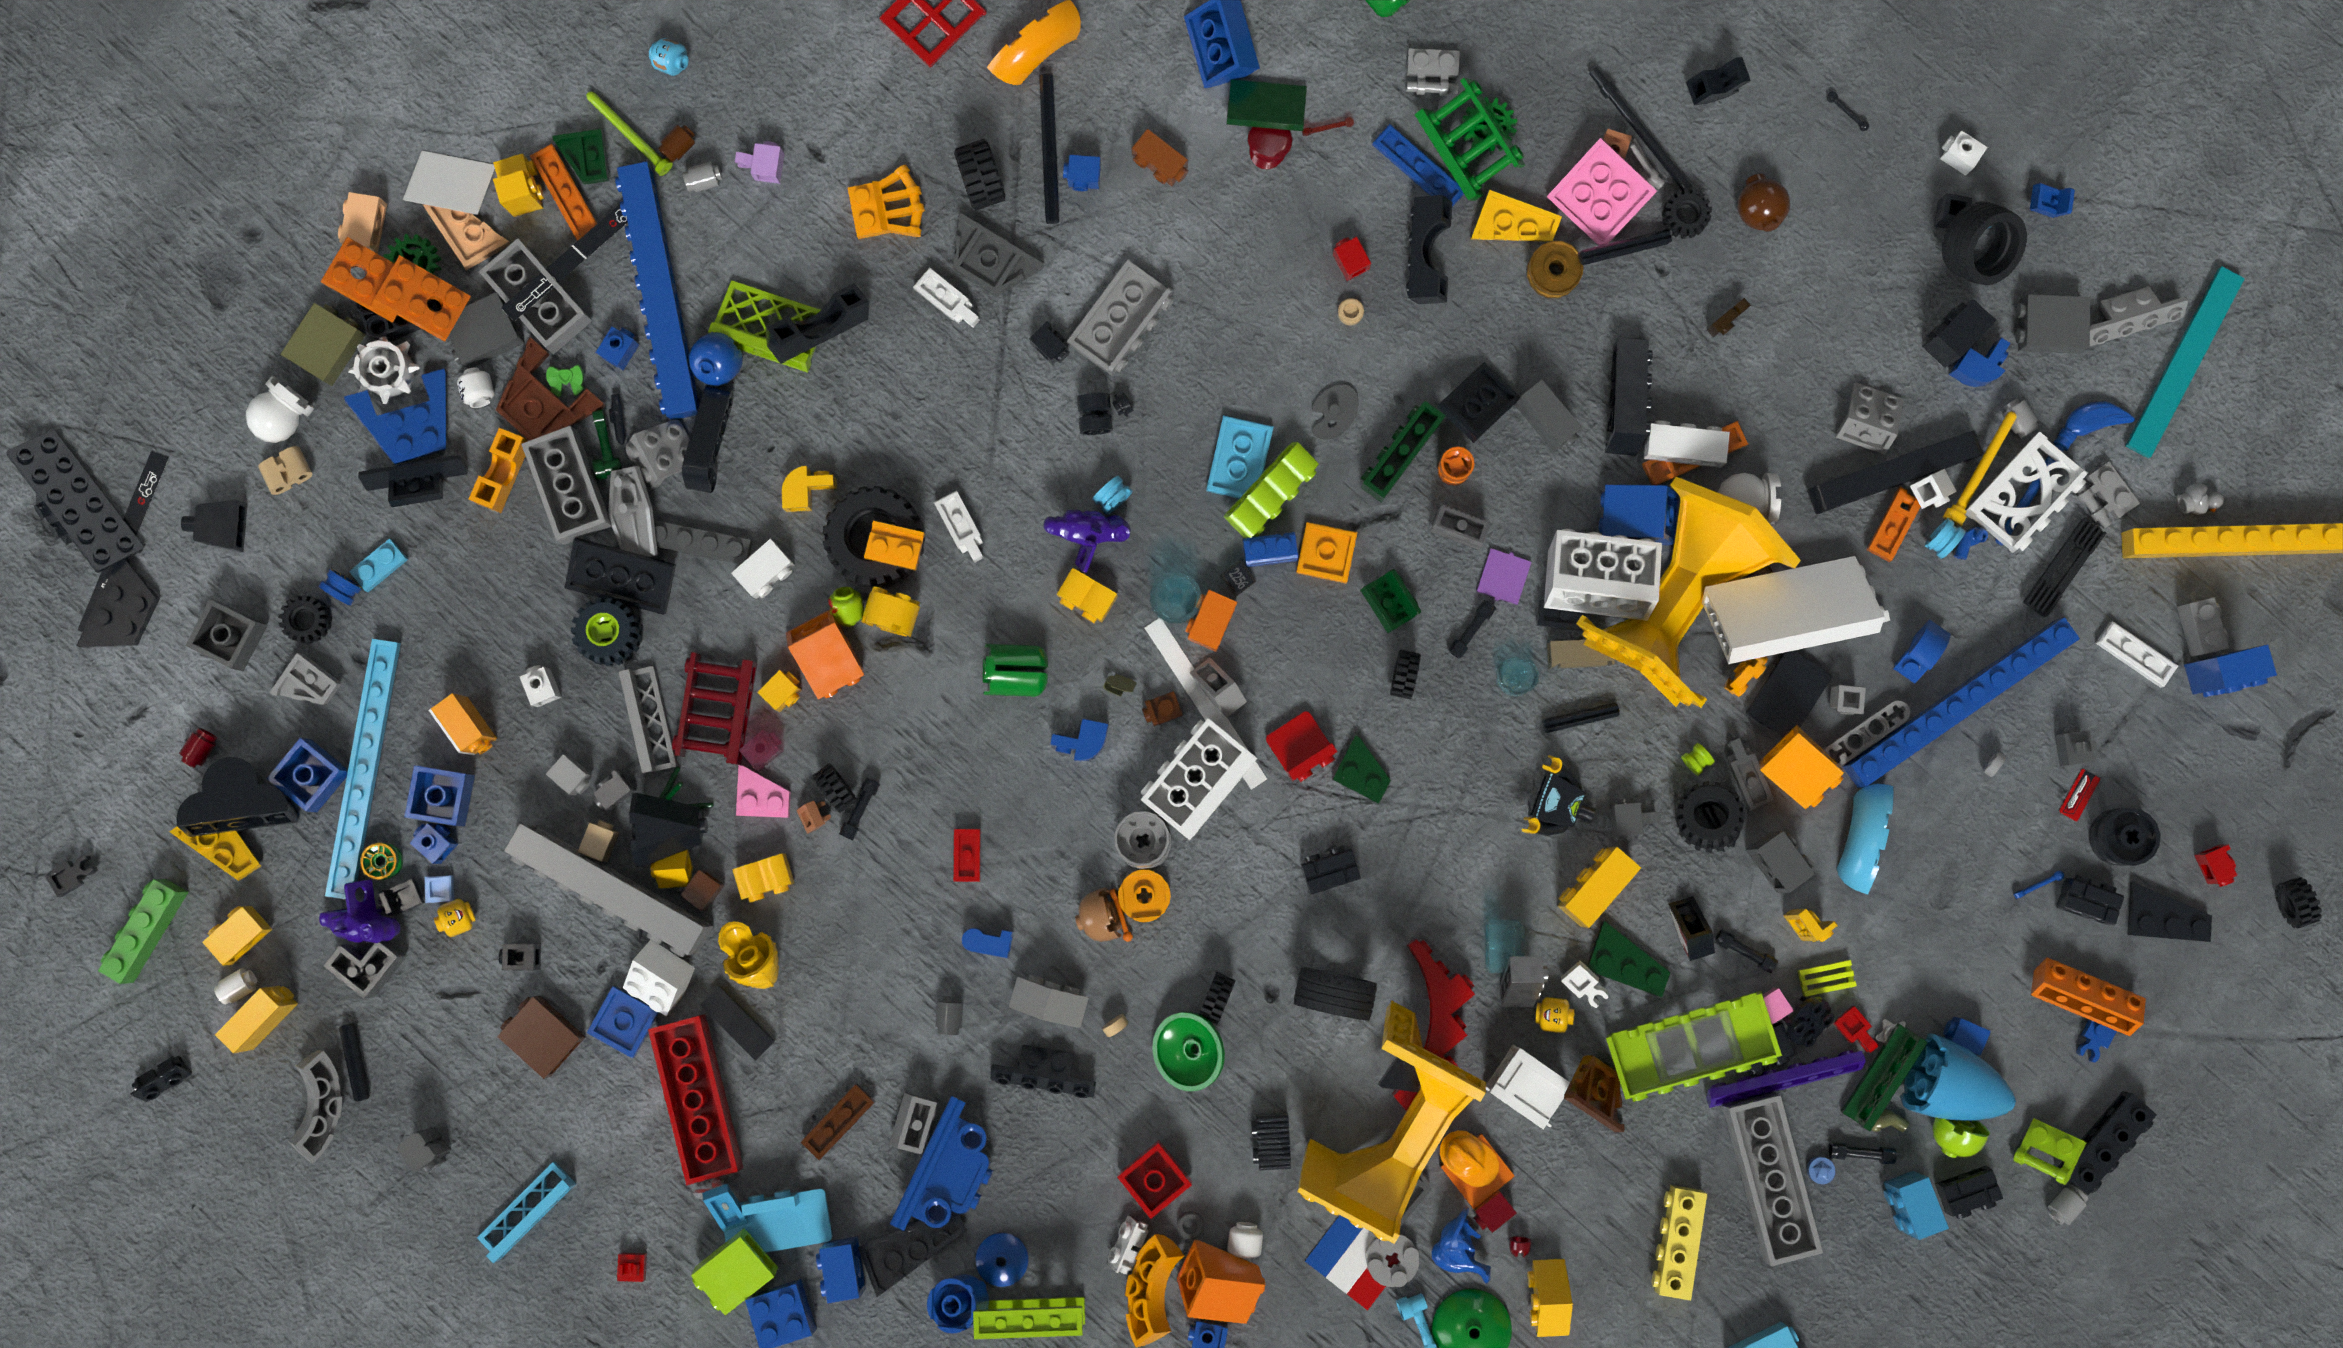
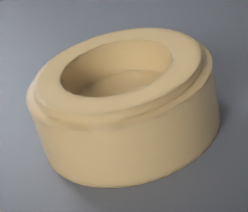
M1354 298L1345 299L1338 308V317L1346 325L1359 323L1364 314L1362 303Z
M1120 1014L1104 1025L1102 1030L1107 1037H1111L1124 1029L1129 1021L1124 1014Z

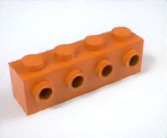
M2048 957L2034 970L2031 996L2128 1036H2131L2144 1024L2146 998Z

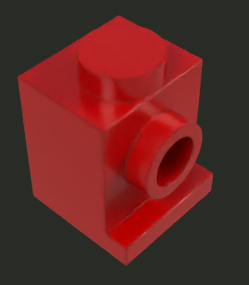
M2229 844L2216 845L2194 855L2207 884H2218L2219 887L2233 883L2235 881L2234 877L2238 876L2235 871V861L2226 852L2231 849Z

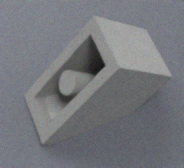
M1210 657L1190 672V675L1207 697L1226 718L1247 702L1236 683Z

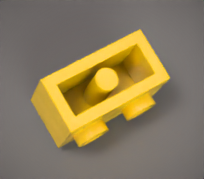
M238 906L227 915L229 919L222 925L217 924L207 933L209 936L202 942L223 966L233 965L272 930L253 906Z

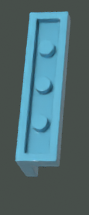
M555 1161L477 1237L490 1251L486 1257L492 1263L501 1260L576 1185ZM554 1171L562 1181L555 1188H546V1178ZM542 1182L541 1188H536ZM531 1192H541V1202L535 1207H527L528 1195ZM523 1201L522 1207H517ZM512 1211H522V1220L516 1226H508L509 1214ZM504 1220L503 1226H498ZM493 1230H503V1239L495 1246L487 1236Z

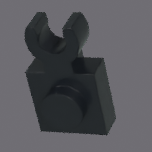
M90 856L79 857L75 865L72 861H66L45 874L57 897H63L83 885L82 876H90L98 871L97 867L85 869L84 864L91 859Z

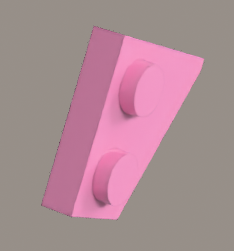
M739 765L736 816L790 818L791 792L747 767Z

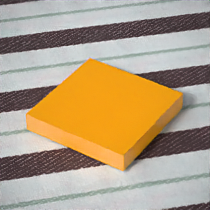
M1307 522L1296 573L1347 584L1357 532Z

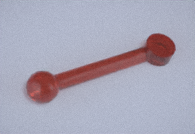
M1348 117L1345 121L1315 128H1305L1302 134L1303 136H1309L1312 133L1342 126L1352 127L1354 120Z

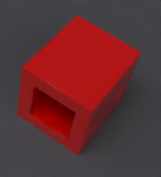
M1347 237L1336 243L1333 257L1346 281L1370 270L1371 262L1357 237L1351 240Z

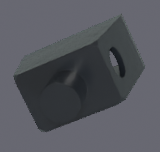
M238 500L198 504L195 507V516L182 517L181 529L182 531L193 532V540L196 542L236 552H244L248 504Z

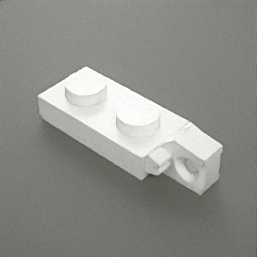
M931 268L913 286L915 291L951 320L960 323L963 319L973 328L980 321L979 317L971 311L973 304L970 303L969 299Z
M957 490L935 501L934 504L962 554L968 551L974 562L983 559L984 557L978 548V545L983 543L980 538L981 535Z

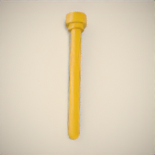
M2011 411L2006 414L1956 505L1953 504L1944 513L1943 518L1945 520L1950 518L1954 521V525L1962 527L1967 518L1965 516L1967 512L1965 509L2017 418L2015 412Z

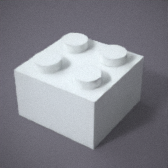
M650 940L633 959L623 988L631 996L639 998L648 1004L652 1010L660 1012L667 1017L684 996L695 968L658 943Z

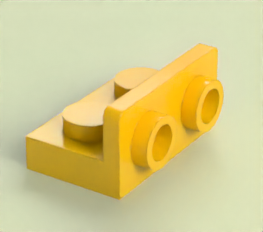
M1791 909L1783 915L1802 941L1815 942L1820 940V942H1823L1834 934L1832 930L1838 926L1835 921H1820L1813 911H1808L1807 909Z

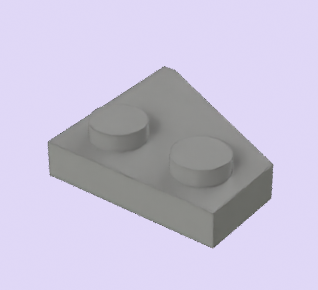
M299 652L296 653L269 693L275 696L281 695L324 705L329 703L342 683L305 654Z

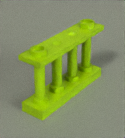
M1085 1297L989 1300L988 1309L973 1311L974 1339L1083 1336V1325H1085Z

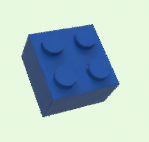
M299 738L266 779L306 812H318L345 780L348 769L312 739Z
M414 765L404 817L453 826H465L475 775Z
M858 1236L826 1242L819 1249V1253L816 1254L818 1270L822 1269L824 1279L820 1281L822 1297L826 1296L827 1303L857 1299L866 1290L862 1258L858 1249L860 1246Z
M801 1279L752 1294L745 1300L759 1348H775L812 1336L817 1330Z

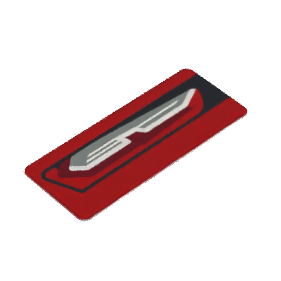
M2082 769L2059 812L2074 821H2078L2100 778Z

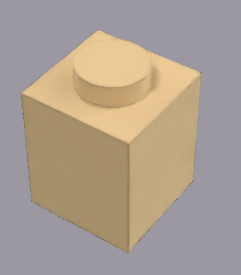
M599 820L598 824L589 823L578 852L601 862H608L620 832L612 830L614 825Z

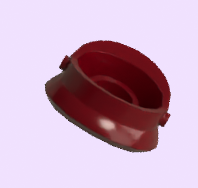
M1252 127L1247 138L1252 162L1261 169H1272L1278 166L1291 149L1293 139L1291 131Z

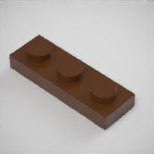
M855 1084L801 1143L818 1160H821L876 1101L858 1084Z

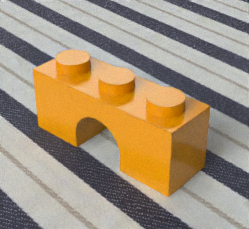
M498 429L489 450L492 453L491 465L483 477L478 476L469 497L470 501L502 513L525 459V453L521 444L528 442L527 439L504 429Z

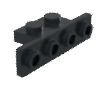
M455 455L361 471L358 473V478L367 491L388 488V502L390 506L398 507L443 499V478L468 474V468L462 457Z
M1022 1045L1018 1068L996 1064L991 1066L990 1079L1001 1085L1016 1084L1021 1085L1025 1089H1045L1053 1094L1068 1093L1078 1098H1093L1096 1086L1095 1081L1071 1077L1074 1053Z

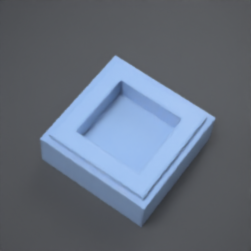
M453 875L425 877V903L450 902L454 900Z

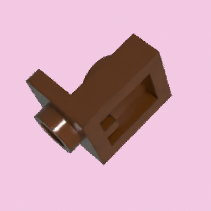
M1174 691L1144 701L1146 707L1142 708L1147 723L1152 721L1154 727L1183 716Z

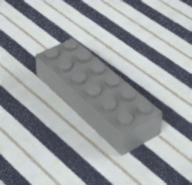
M1769 1093L1722 1105L1763 1261L1770 1266H1775L1822 1254L1821 1243L1781 1095Z

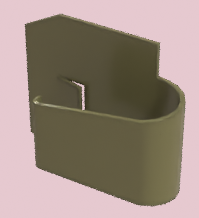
M1115 674V676H1108L1103 687L1106 691L1121 697L1124 691L1133 692L1137 683L1130 678Z

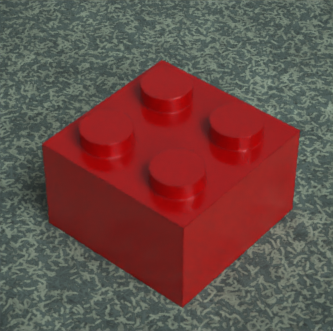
M1160 1140L1156 1141L1117 1175V1178L1150 1219L1192 1186V1180Z

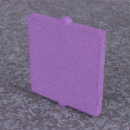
M1491 548L1476 592L1494 597L1495 601L1500 599L1518 605L1531 561L1516 557L1512 552L1507 554Z

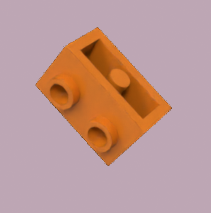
M1208 590L1206 595L1201 594L1196 605L1199 613L1196 619L1191 617L1185 632L1189 633L1188 640L1217 652L1237 602L1211 590Z

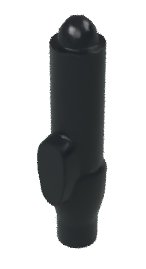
M614 394L611 395L612 403L611 409H609L610 422L614 423L616 441L623 445L626 440L623 406L620 401V395Z

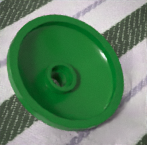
M1179 1012L1167 1017L1155 1032L1152 1047L1154 1061L1158 1071L1168 1083L1183 1091H1199L1216 1081L1223 1069L1225 1051L1219 1032L1208 1019L1193 1012ZM1195 1044H1197L1199 1052L1195 1049Z
M1468 1288L1453 1292L1439 1304L1433 1316L1432 1336L1437 1348H1508L1511 1341L1512 1325L1506 1308L1494 1295L1484 1290ZM1473 1328L1479 1331L1476 1337L1469 1336V1332Z

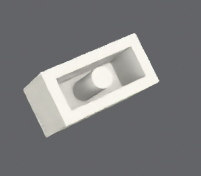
M769 539L731 574L753 598L757 599L759 596L763 598L768 595L773 589L772 585L777 580L783 581L792 573L791 568L795 564L773 540Z

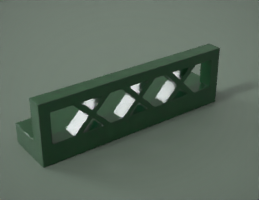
M1897 1023L1841 1112L1870 1132L1928 1042Z

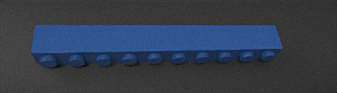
M647 161L618 167V177H615L618 192H622L623 201H620L621 212L624 217L627 216L628 226H625V233L628 241L632 242L633 250L630 251V258L633 266L637 267L638 275L634 276L635 284L638 291L641 290L643 297L642 300H639L642 314L646 315L648 324L644 325L646 337L648 340H651L653 348L649 350L652 364H656L658 373L654 374V380L657 389H661L662 399H659L660 410L671 421L696 416L700 404L694 374L689 366V349L653 168Z
M2065 617L2052 621L1842 767L1857 788L1867 787L2080 639Z

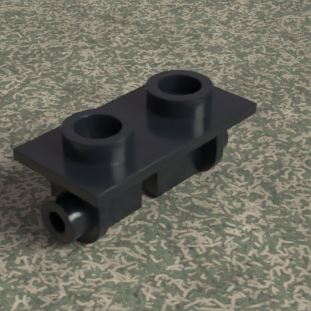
M171 1056L157 1065L159 1075L156 1074L154 1069H151L135 1078V1082L132 1083L134 1091L130 1094L145 1102L154 1100L170 1087L179 1085L183 1079L192 1075V1073L181 1068L184 1061L180 1056Z

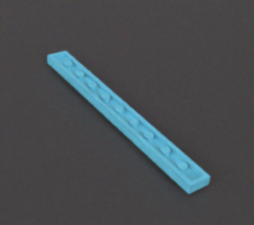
M372 639L326 887L325 896L346 899L344 885L346 883L358 882L361 865L360 859L364 849L401 643Z

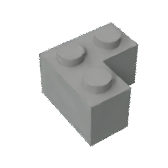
M1029 975L1028 979L1017 977L1009 1008L1041 1020L1077 1028L1081 1027L1089 997L1079 994L1080 989L1065 985L1064 989H1060V984L1046 981L1043 984L1044 979L1034 975Z

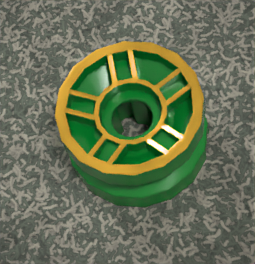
M375 843L363 851L360 864L363 872L368 877L385 880L393 878L400 872L403 865V856L399 848L393 844ZM379 856H383L386 860L383 866H379L381 860Z

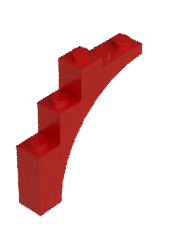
M1414 938L1407 944V947L1417 960L1422 971L1430 1001V1022L1423 1049L1458 1067L1450 1056L1445 1058L1443 1055L1467 1036L1464 1031L1467 1027L1458 1015L1452 1017L1451 1014L1475 995L1471 990L1474 984L1465 974L1460 976L1458 973H1455L1448 978L1446 975L1450 973L1440 960L1437 963L1430 956L1433 951L1424 940L1419 942ZM1395 1090L1392 1095L1404 1110L1407 1111L1418 1092Z

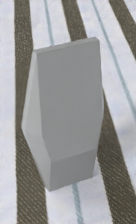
M634 466L611 471L608 518L620 549L648 557L658 555L653 507L640 467Z

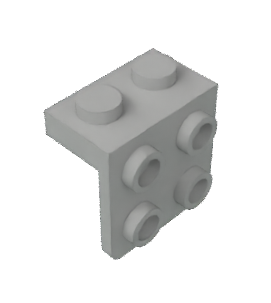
M677 419L633 434L625 446L628 458L636 466L640 467L644 483L649 491L658 488L666 477L682 472V464L690 438L682 423Z

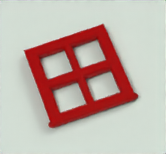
M896 0L879 19L931 68L987 12L976 0H960L971 12L954 28L939 14L952 0H942L935 8L926 0ZM912 2L926 17L909 33L894 18ZM932 21L947 36L929 52L915 37Z

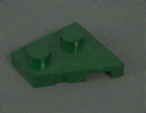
M601 129L552 136L553 141L584 185L610 181L604 133Z
M1355 735L1332 780L1379 804L1391 780L1360 737Z

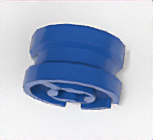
M330 569L327 573V579L325 581L322 580L319 587L339 601L351 606L354 601L353 596L355 593L359 594L362 587L343 574Z

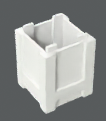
M1512 1045L1492 1077L1486 1083V1090L1544 1130L1546 1125L1548 1127L1552 1126L1548 1122L1564 1099V1094L1570 1082L1521 1048Z

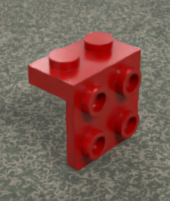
M1307 711L1293 718L1266 737L1267 744L1292 782L1297 778L1300 782L1313 775L1312 768L1319 764L1322 768L1335 760L1333 755L1338 752L1334 745L1329 743L1312 715Z

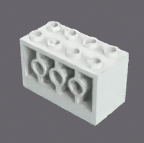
M1573 529L1557 530L1548 550L1544 608L1648 621L1659 601L1662 543L1654 542L1652 539H1628V537L1623 535L1611 537L1603 536L1598 532L1579 533Z
M1209 718L1205 722L1200 719L1191 730V734L1194 736L1188 743L1185 740L1180 743L1174 751V754L1177 755L1171 763L1167 760L1157 771L1160 777L1156 782L1149 781L1140 792L1143 795L1141 801L1189 841L1257 760L1253 754ZM1214 750L1217 752L1216 757L1218 761H1210L1209 763L1206 761L1207 755L1205 752H1212ZM1190 771H1200L1199 777L1202 780L1199 783L1197 781L1191 783L1188 773ZM1180 790L1183 791L1185 801L1183 803L1179 801L1176 804L1173 803L1174 797L1172 792L1178 793Z

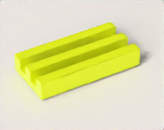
M1851 960L1797 970L1803 996L1807 997L1857 986L1853 977L1854 971L1851 969ZM1845 967V972L1808 980L1805 979V975ZM1846 977L1848 981L1809 990L1807 988V985Z

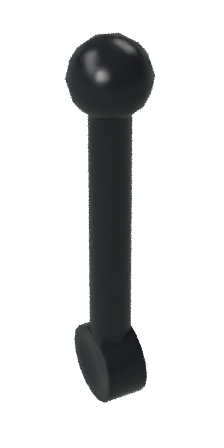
M1829 92L1827 95L1828 102L1835 103L1859 125L1861 131L1869 129V123L1862 121L1838 99L1836 92Z

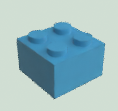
M1911 1171L1884 1182L1886 1190L1883 1191L1888 1204L1890 1206L1893 1205L1896 1213L1893 1218L1899 1231H1903L1907 1235L1921 1240L1949 1229L1929 1177Z

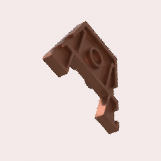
M530 337L525 345L527 346L522 358L520 357L518 360L517 369L512 380H509L496 411L530 441L572 426L592 415L593 411L603 409L606 405L587 388L570 407H567L532 375L550 354Z

